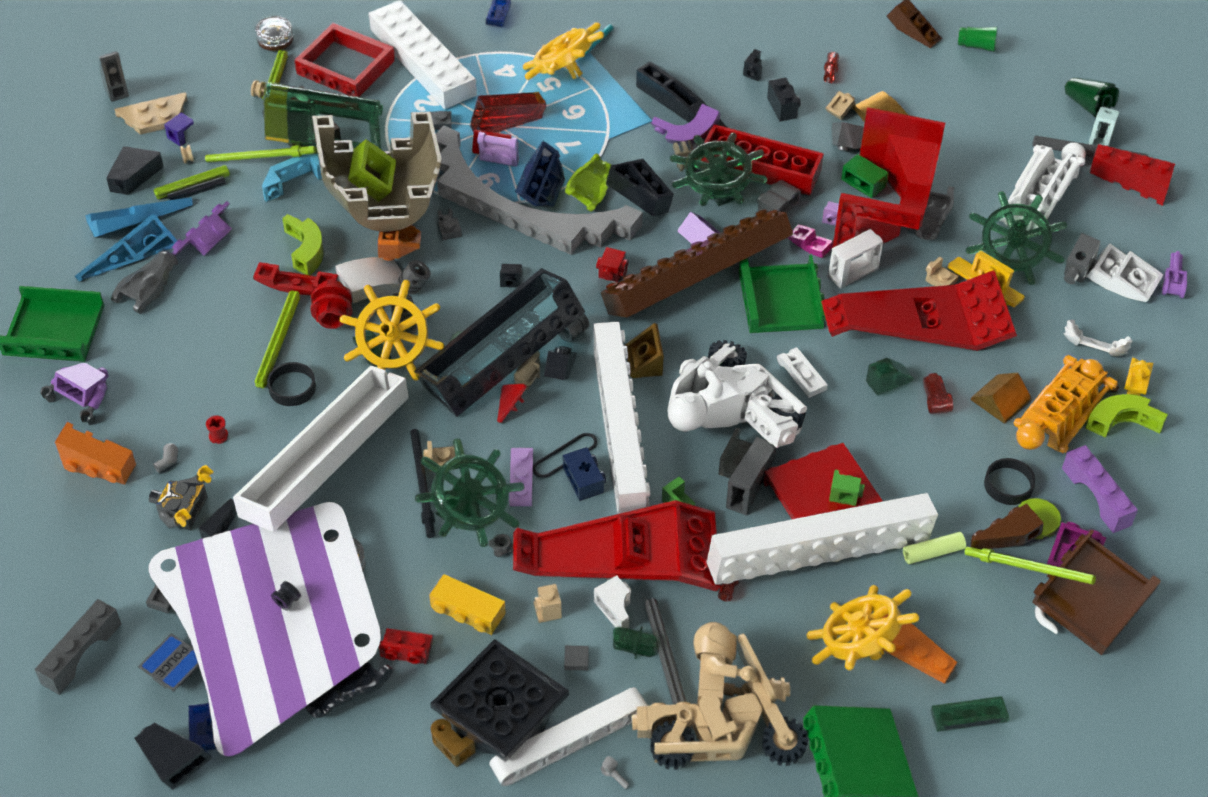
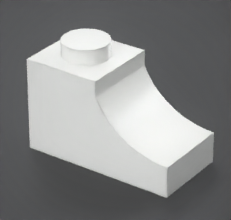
M615 576L594 589V602L622 634L629 630V616L625 608L630 605L631 589L625 581L622 582L618 576Z

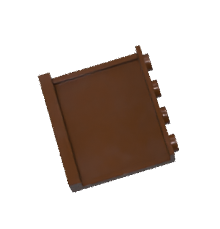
M1091 529L1087 535L1082 533L1074 543L1077 547L1073 551L1068 550L1061 558L1063 563L1060 567L1095 575V583L1092 585L1048 574L1049 580L1045 584L1040 582L1033 591L1035 597L1032 603L1102 656L1156 590L1161 580L1154 575L1150 580L1093 539L1094 531Z

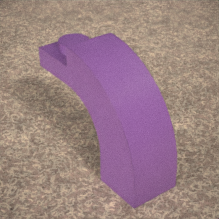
M701 104L696 117L685 125H673L655 116L651 124L655 128V132L661 135L667 133L665 136L667 142L671 144L677 142L680 145L681 141H685L687 145L688 140L693 144L707 137L713 124L717 125L721 115L719 111Z

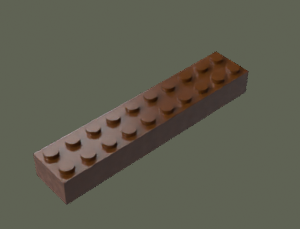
M760 210L752 218L741 219L739 221L740 224L736 226H727L723 228V232L711 234L703 242L697 241L690 245L691 248L687 250H678L674 252V256L662 258L654 266L650 265L641 268L640 273L636 275L630 274L623 277V281L619 283L608 284L606 289L600 292L608 315L627 318L794 235L787 213L778 212L777 210Z

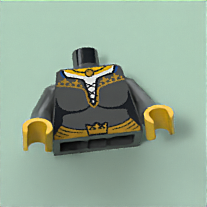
M207 465L202 466L198 470L197 475L192 478L167 482L163 492L151 490L149 502L156 504L159 518L168 528L172 529L180 526L187 530L192 529L208 498L204 483H210L212 478L209 475L214 473Z

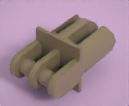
M688 140L687 145L685 141H681L680 149L677 142L673 143L677 168H679L680 172L683 169H688L689 171L691 168H700L696 155L697 150L693 149L690 140Z
M539 351L522 363L514 373V384L527 385L525 391L530 388L536 378L540 379Z

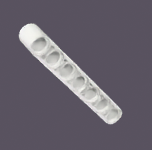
M637 688L627 689L526 740L506 762L495 756L489 765L501 785L508 786L631 724L632 715H637V706L648 705Z

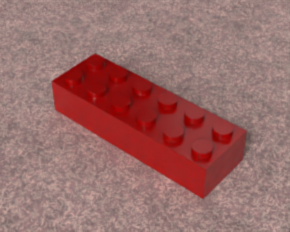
M713 124L701 147L700 166L769 185L783 180L800 189L802 194L811 195L822 171L824 153Z

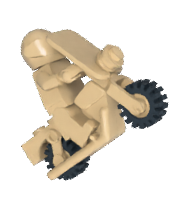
M709 622L702 625L694 635L695 655L701 661L698 703L679 702L676 705L653 703L649 706H637V715H632V730H637L638 738L650 739L652 737L651 753L653 754V759L658 765H665V769L674 767V770H676L678 766L683 768L687 762L741 759L746 753L761 716L767 726L762 738V749L765 750V756L770 757L771 762L775 760L778 762L777 765L780 766L782 763H786V766H790L791 762L797 763L799 758L802 759L808 743L807 732L802 729L803 725L801 723L796 724V719L792 718V721H789L788 717L783 718L777 705L773 703L776 700L785 702L786 697H790V683L785 682L784 677H780V680H775L774 677L768 680L744 634L739 635L737 641V636L731 633L726 626L718 622ZM736 649L745 666L742 669H737L738 666L731 665L733 660L736 659ZM737 675L748 683H744L741 688L735 687V684L725 683L724 676L736 678ZM723 694L729 696L737 694L738 696L725 700L724 708L721 712ZM691 725L699 741H695L694 733H691Z

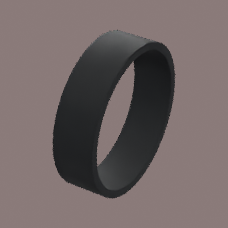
M288 362L277 366L271 371L267 379L271 398L283 406L301 405L307 402L316 390L313 371L307 365L299 362ZM300 372L309 376L312 380L310 387L305 392L296 396H282L272 390L273 382L285 373Z
M1002 458L994 461L988 467L984 486L989 496L997 502L1006 505H1018L1031 497L1035 486V475L1032 469L1024 462L1013 458ZM1000 468L1015 469L1027 477L1031 488L1020 495L1004 494L991 484L989 475Z

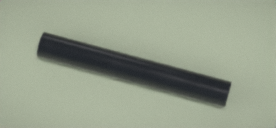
M221 176L169 193L167 197L169 201L176 200L225 184L226 182L224 177Z

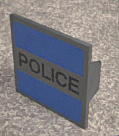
M171 633L138 668L151 676L155 682L174 692L199 667L194 648Z

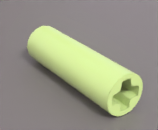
M956 532L903 547V556L907 564H913L966 548V541L961 532Z

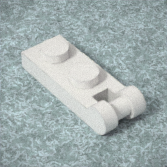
M798 348L791 349L787 354L777 355L779 365L784 366L808 398L827 390V383Z

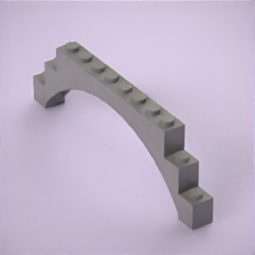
M443 126L436 133L442 158L439 172L440 178L437 180L438 195L460 206L473 210L493 221L504 224L572 255L583 240L601 248L613 233L631 240L642 227L643 212L628 205L607 212L563 214L542 211L513 202L490 189L471 171L460 151V132Z

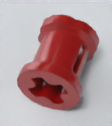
M219 415L211 416L206 421V428L210 432L209 440L217 444L224 443L228 437V431L225 429V419Z

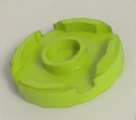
M1039 498L1023 501L1019 507L1027 503L1044 523L1042 534L1035 539L1053 536L1058 531L1061 522L1058 509L1047 500Z

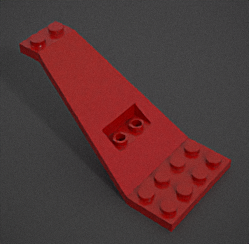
M995 270L956 285L843 293L821 301L829 333L832 337L849 330H857L978 351L1017 336Z
M674 500L541 533L517 528L513 532V570L533 576L613 578L618 576L620 579L674 580L717 591L721 584L715 585L707 565L712 535L717 534L715 511Z

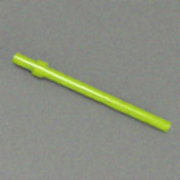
M294 145L291 148L208 154L205 155V161L218 162L280 156L301 157L305 154H316V147Z
M969 546L965 548V555L980 558L983 562L992 563L993 561L1092 585L1096 581L1095 575L995 553L992 549H977Z

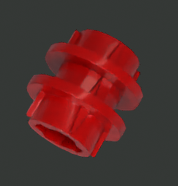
M326 280L313 290L311 294V315L321 326L337 329L343 325L340 322L342 315L351 317L353 313L352 293L341 282Z

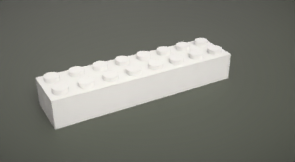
M400 0L369 13L371 31L381 42L394 47V56L444 109L477 96L476 78Z

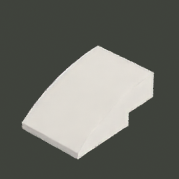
M1109 243L1101 252L1086 277L1119 295L1147 302L1163 274L1130 251L1125 255Z
M371 257L336 265L338 279L352 293L353 303L368 298L364 291L365 285H371L378 298L400 292L397 280L402 271L395 260L387 261L383 258Z

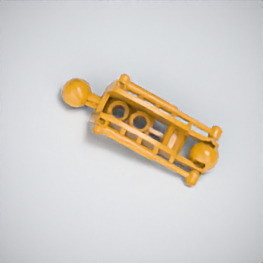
M1071 355L1065 356L1063 359L1064 367L1052 382L1046 385L1023 416L1014 420L1013 424L1018 428L1016 432L1017 442L1024 449L1034 450L1043 444L1046 433L1049 435L1048 447L1063 454L1067 453L1069 449L1068 444L1088 420L1091 412L1109 389H1116L1118 381L1107 377L1108 372L1104 371L1102 364L1097 360H1084L1081 358L1077 361ZM1104 384L1103 389L1099 393L1098 388Z

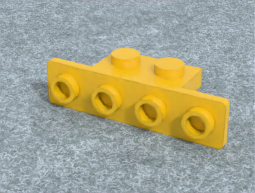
M981 250L976 253L973 264L961 257L955 258L948 264L950 270L967 280L995 270L1006 304L1011 307H1016L1025 298L1024 295L1009 287L1014 270Z

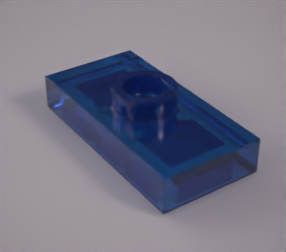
M492 0L485 19L486 25L503 27L511 6V0Z

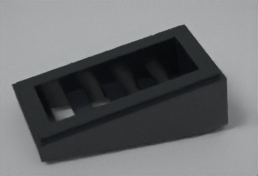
M229 499L199 527L201 539L227 531L237 515L234 500Z

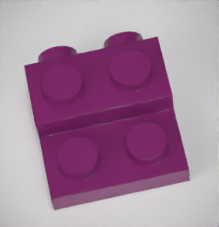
M1062 522L1047 565L1060 567L1063 563L1061 561L1063 555L1068 550L1073 551L1077 547L1074 543L1082 533L1087 535L1089 531L1081 529L1076 523ZM1093 530L1092 538L1104 546L1106 537L1102 536V533Z

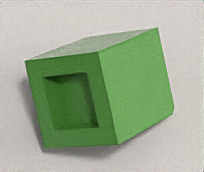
M677 477L662 487L661 501L663 503L677 500L695 506V502L684 493L685 481L681 477Z

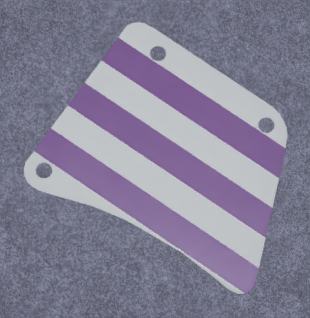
M325 502L295 511L275 532L256 524H251L160 551L152 558L149 564L151 578L179 616L192 642L208 693L214 743L217 750L224 756H234L245 750L363 666L375 655L381 639L380 627L347 518L342 507L334 502ZM336 530L339 533L336 541L327 542L324 540L323 536L326 531ZM166 559H173L176 562V567L170 572H165L161 569V563ZM284 581L294 585L301 593V598L292 603L289 611L280 608L271 598V594L274 591H278ZM365 633L369 635L370 642L367 646L358 647L355 645L354 639L358 634Z

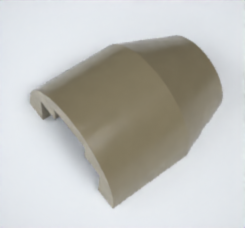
M430 111L411 112L410 138H391L390 151L384 152L396 160L392 192L379 202L367 194L366 188L368 189V187L358 188L348 181L353 156L352 140L334 141L332 115L312 116L320 172L324 185L330 194L360 225L381 232L397 231L414 224L424 215L429 206L442 162ZM366 164L365 170L380 179L381 174Z

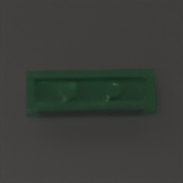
M1003 696L933 705L931 707V714L937 732L1003 723L1009 720Z

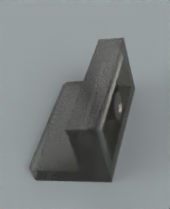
M739 428L735 429L719 461L718 474L727 478L732 476L752 443L740 439L741 429Z

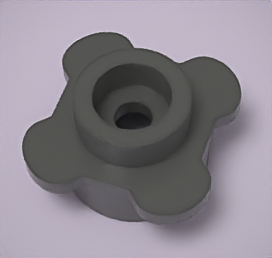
M497 534L493 539L489 540L488 544L489 547L493 548L494 556L502 557L507 552H513V544H511L510 537L507 534Z

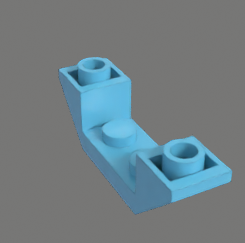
M305 154L301 157H293L271 166L262 184L264 200L268 202L284 195L282 183L310 171L313 172L318 180L322 179L318 154Z

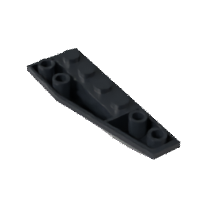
M649 61L637 69L636 87L688 123L696 117L701 104L708 106L689 84L662 66ZM719 119L717 125L727 127L722 122V120Z

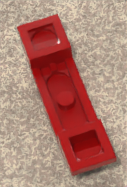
M259 262L253 279L279 291L289 293L293 290L298 291L299 295H311L313 290L326 280L337 281L338 274L318 271L317 276L280 271L279 265Z

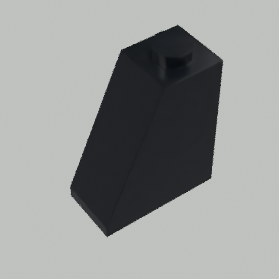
M123 146L106 177L110 192L126 195L132 193L163 168L161 153Z
M155 722L145 727L134 738L160 780L170 789H174L212 759V756L201 746Z

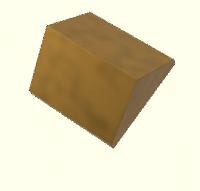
M654 323L625 344L628 351L627 361L630 363V377L663 376L664 355L658 324Z
M1017 372L997 374L971 397V401L1005 424L1031 401V396Z

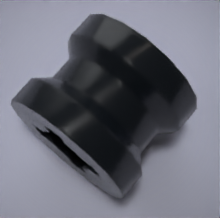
M284 581L280 585V589L271 594V598L280 608L289 611L292 603L301 598V593L294 585Z

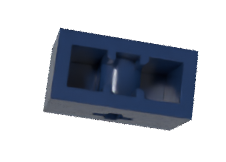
M587 447L562 455L563 470L579 501L604 493L605 474L603 471H599L597 459L594 454H590Z

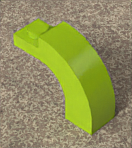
M287 214L282 218L284 232L302 242L301 246L291 254L293 268L305 275H311L320 266L324 256L321 231L310 218L302 222L300 219Z
M1120 394L1108 397L1098 403L1091 412L1085 429L1106 438L1114 425L1120 422H1134L1160 434L1168 414L1150 407L1151 399L1132 394Z

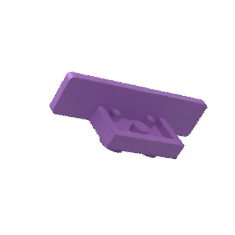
M226 201L223 205L217 204L211 211L213 214L210 217L205 215L198 224L200 226L198 228L192 227L186 233V239L183 241L179 239L172 246L174 249L172 254L177 256L191 243L205 256L232 230L219 217L230 203Z

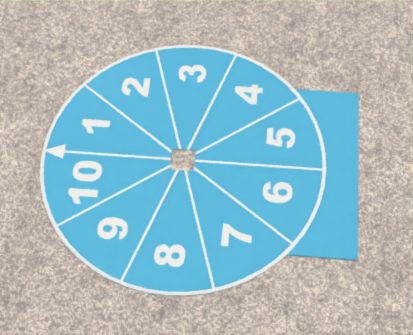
M484 52L456 58L476 78L477 96L444 109L419 81L414 78L401 90L389 109L385 124V138L389 151L391 138H410L411 112L451 111L452 129L460 132V151L471 171L496 193L513 202L523 204L528 203V201L519 196L515 190L526 164L542 141H545L559 151V159L565 176V181L561 188L562 191L566 189V185L573 173L587 163L595 153L600 155L599 157L602 156L609 139L650 123L652 120L590 52L584 58L575 60L583 73L580 77L576 73V79L571 78L565 66L556 70L553 75L539 73L531 80L525 79V74L531 69L524 70L523 64L533 60L535 55L515 52ZM502 118L510 128L499 133L512 135V138H518L519 162L517 167L480 160L479 154L472 153L474 130L491 132L486 123ZM437 182L433 191L436 195H438Z

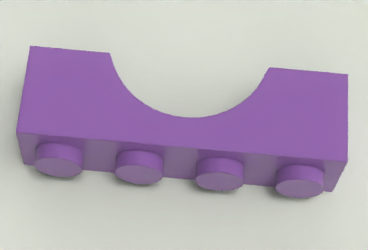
M1084 445L1067 452L1062 466L1063 471L1074 484L1081 482L1090 488L1097 499L1100 517L1112 533L1132 526L1138 509L1088 447Z

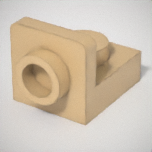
M838 91L826 107V111L842 120L850 109L854 110L853 107L856 105L855 99L849 93L844 94Z
M938 257L934 262L931 261L928 264L925 280L933 286L954 285L957 282L958 276L942 267L943 258Z
M427 441L428 449H424L423 453L424 463L429 462L430 471L456 469L454 446L432 448V441Z

